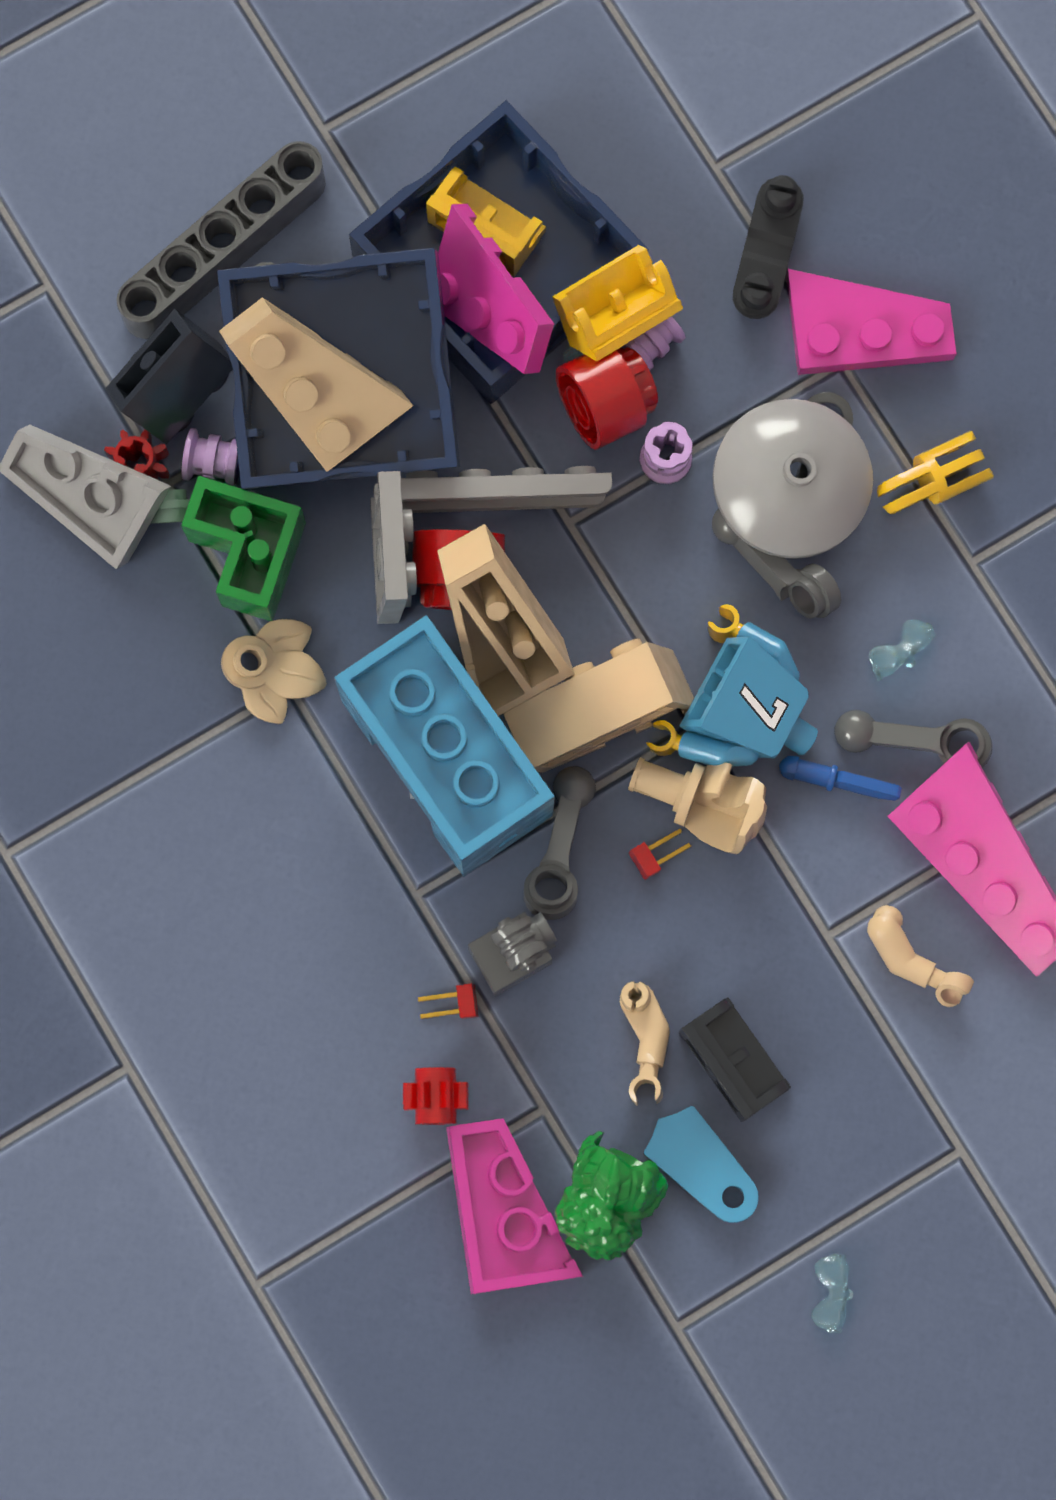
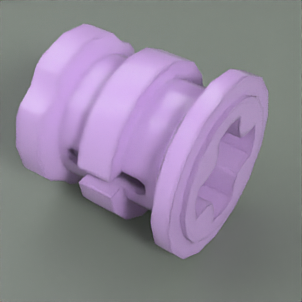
M671 316L620 348L625 349L628 347L637 351L649 370L654 367L652 361L656 357L663 358L670 351L668 344L671 341L681 343L685 339V333Z
M663 422L661 425L653 427L648 432L645 443L641 448L639 461L642 471L649 479L656 483L671 484L678 482L686 476L691 467L692 440L688 436L686 429L677 423ZM665 444L675 447L674 453H672L669 460L659 457L660 451L663 450Z
M191 428L184 446L182 480L189 481L193 474L211 480H216V478L225 479L226 484L236 485L239 475L236 439H233L231 443L224 442L220 435L210 434L208 439L200 438L197 429Z

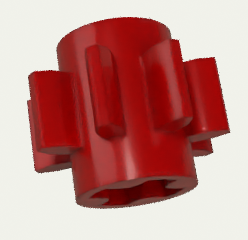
M123 429L120 431L122 440L116 447L106 446L104 448V452L110 460L127 467L128 460L137 461L140 455H144L147 464H137L134 470L154 479H158V477L168 479L170 476L167 468L158 462L169 455L166 445L159 444L152 448V435L145 429L140 437L129 436Z
M415 1068V1083H403L404 1111L415 1110V1125L457 1124V1110H469L468 1082H456V1068Z

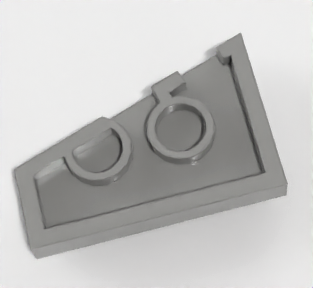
M28 425L16 432L0 463V472L116 570L129 562L171 488L170 485L32 425Z

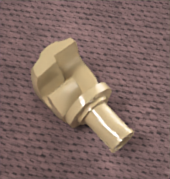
M640 757L628 790L631 792L635 791L673 805L672 811L676 812L675 824L683 827L685 825L699 840L731 854L740 853L748 842L757 836L765 822L767 812L765 785L753 777H737L729 774L732 768V764L729 763L717 766H704L695 763L692 772L687 771L685 775L647 762Z

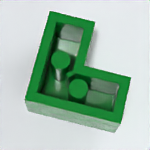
M198 476L181 524L187 540L228 554L216 589V595L222 607L267 621H273L306 525L302 508Z

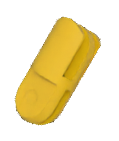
M968 431L915 456L913 459L914 468L878 485V497L918 480L921 487L884 505L885 511L894 514L927 498L933 504H939L993 479V473L988 468L975 475L968 476L949 487L947 486L945 478L985 459L981 449L964 455L941 467L936 459L948 455L976 440L973 431Z

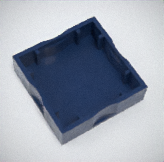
M505 100L451 146L444 158L429 173L403 187L349 233L351 252L353 257L425 248H435L439 252L444 232L427 222L426 202L431 195H434L448 173L455 166L464 171V175L468 177V180L528 218L532 219L535 216L543 221V225L546 226V232L513 277L522 278L554 323L544 357L546 358L567 339L552 297L637 245L646 248L647 251L649 249L599 196L590 192L573 178L559 159L557 152ZM445 316L449 360L492 405L526 374L520 372L475 339L469 332L467 333Z
M435 248L359 255L342 262L308 265L292 262L217 270L223 327L263 297L317 333L322 339L343 353H347L385 381H389L401 389L413 404L412 408L326 472L225 342L235 378L233 417L241 489L377 476L378 472L387 471L406 473L460 467L439 257Z

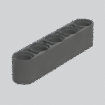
M302 141L291 142L282 147L128 279L119 289L116 298L118 310L128 331L138 338L148 339L174 309L183 315L186 314L219 285L217 270L239 268L317 201L323 194L326 185L322 158L317 148L310 143ZM304 166L313 170L310 177L304 180H294L288 176L291 170L296 167ZM265 199L274 203L273 208L264 214L252 213L249 210L251 205L258 200ZM228 233L235 236L232 244L225 248H216L210 245L211 240L218 234ZM187 266L196 270L194 276L186 282H176L171 279L173 272L180 267ZM149 300L156 303L155 309L147 316L139 317L131 314L132 308L140 301Z

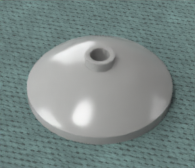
M776 400L747 412L737 420L725 435L718 448L713 465L714 496L717 506L728 526L751 547L781 558L812 557L839 545L862 521L872 495L873 470L866 446L857 431L835 411L807 400ZM794 462L804 464L808 470V476L803 479L796 478L790 471V464Z

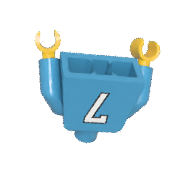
M729 604L720 606L719 614L723 618L730 620L733 624L727 628H720L713 622L708 621L710 637L714 641L724 644L680 724V727L687 732L680 735L671 723L666 720H658L652 725L657 729L669 731L671 733L670 740L663 746H656L650 742H646V744L658 756H667L677 750L682 758L713 766L723 763L732 764V767L750 766L758 758L774 759L781 751L783 745L798 755H804L814 744L818 730L799 717L809 698V692L799 682L800 673L786 643L751 622H747L744 625L740 623L739 613L734 606Z

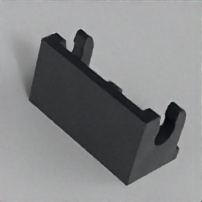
M729 997L723 999L680 1029L679 1034L740 1122L747 1120L791 1088L735 1009Z

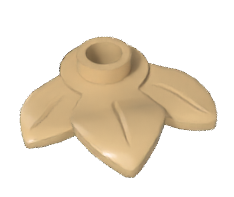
M293 619L270 621L260 629L256 636L246 635L238 637L224 649L221 658L222 671L231 684L241 688L246 708L258 719L282 724L286 717L287 699L310 697L326 687V678L319 664L310 655L302 652L309 641L312 629L301 621ZM243 653H252L256 656L258 660L256 670L249 671L242 666L241 655Z

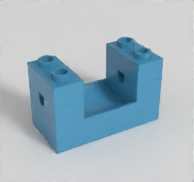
M427 615L334 677L343 705L371 745L376 743L430 820L433 834L463 877L553 816L555 796Z

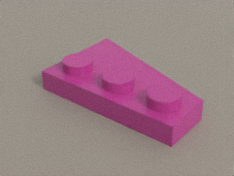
M451 204L438 252L444 315L523 374L540 373L554 327L553 321L522 278H513L499 259L502 251L493 238H484L474 225L477 216L468 204Z
M792 269L787 270L786 282L798 375L954 360L957 353L949 303Z
M504 1118L447 1127L471 1294L583 1277L559 1234V1229L551 1212H548L533 1182L534 1178Z

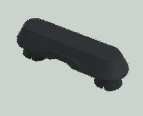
M779 175L767 180L757 194L733 289L735 308L742 315L750 319H761L769 316L775 311L780 300L804 199L801 188L793 178L787 175Z

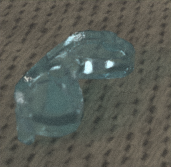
M916 619L907 620L903 624L902 641L900 644L875 646L871 649L869 661L876 679L881 681L883 677L893 674L904 663L907 667H913L916 664L913 655L929 645L935 637L933 626L930 623H924Z
M834 1253L829 1257L821 1258L815 1264V1274L828 1288L829 1295L812 1310L811 1319L818 1327L826 1329L828 1333H841V1328L846 1322L847 1300L852 1299L853 1292L851 1289H847L849 1266L846 1261V1255Z

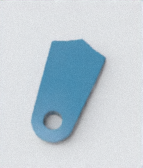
M690 1106L676 1114L658 1119L653 1136L644 1150V1155L649 1160L655 1162L664 1173L720 1220L728 1223H739L748 1219L754 1213L758 1204L757 1187L696 1108ZM737 1188L742 1192L743 1203L739 1207L730 1208L724 1204L722 1194L726 1189Z

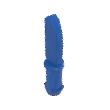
M786 756L779 764L782 776L792 781L795 779L826 787L827 791H832L833 787L878 799L893 801L900 799L902 788L899 785L845 771H837V765L830 767L799 759L798 756Z

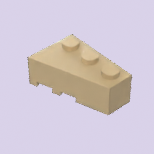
M263 297L219 330L228 347L326 472L413 407V404L401 389L389 381H385L364 367L359 361L347 353H343Z
M486 524L437 550L466 671L498 716L574 675L563 637Z
M640 639L630 640L610 651L612 659L594 667L592 662L572 668L574 675L565 679V682L545 690L503 713L515 741L536 771L546 772L606 746V742L635 729L637 734L651 728L652 720L677 708H681L683 714L687 713L694 700V696L674 651L649 642L642 644Z

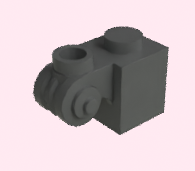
M526 912L512 919L507 917L498 923L499 926L468 944L470 954L495 997L552 964L553 959L548 951L556 947L555 942L557 939L541 912L533 917L527 916Z

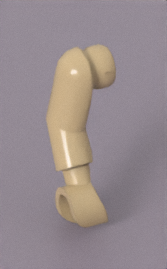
M888 905L878 908L873 918L868 922L867 933L889 971L923 988L926 985L935 988L936 998L943 1006L953 1007L959 1004L962 996L970 993L974 980L964 973H946L935 968L936 963L916 954L901 928L903 924L901 912L897 908Z
M632 981L623 987L620 995L621 1008L640 1040L636 1061L640 1065L639 1075L632 1080L629 1086V1095L632 1102L638 1106L636 1091L642 1084L649 1083L656 1087L655 1101L658 1104L663 1098V1090L657 1077L659 1068H662L664 1065L670 1035L669 1024L651 988L642 982L635 983Z

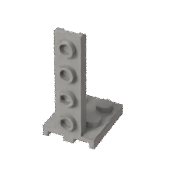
M592 466L570 467L564 471L565 474H544V470L541 468L526 467L512 471V475L491 476V471L487 469L464 470L459 473V477H438L437 472L430 470L409 472L406 474V478H401L400 471L378 472V483H375L373 489L374 498L370 499L377 624L399 623L404 608L411 607L412 595H416L415 562H406L405 555H408V542L413 541L412 513L594 508L603 503L606 494L610 491L612 487V472L596 473V468Z

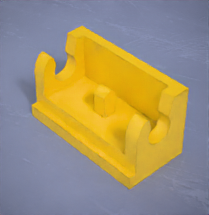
M456 166L448 173L434 195H431L426 202L427 222L443 232L451 204H468L477 216L474 225L484 238H493L502 251L499 257L500 261L513 277L546 232V226L543 225V221L535 216L530 219L468 180V177L464 175V171Z
M637 245L552 297L570 346L596 362L683 309L681 300L677 298L670 274L663 261L660 260L652 264L647 249L640 245Z

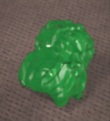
M597 1131L595 1134L588 1136L581 1144V1148L578 1149L579 1154L573 1166L572 1186L565 1187L563 1197L555 1209L556 1224L559 1232L567 1235L565 1243L576 1250L583 1249L590 1257L596 1260L601 1258L612 1260L616 1257H622V1252L627 1251L634 1244L635 1240L642 1236L641 1220L653 1215L654 1210L659 1207L660 1202L665 1197L669 1186L664 1175L659 1172L655 1162L647 1160L642 1163L633 1156L615 1148L608 1150L599 1146L604 1132Z

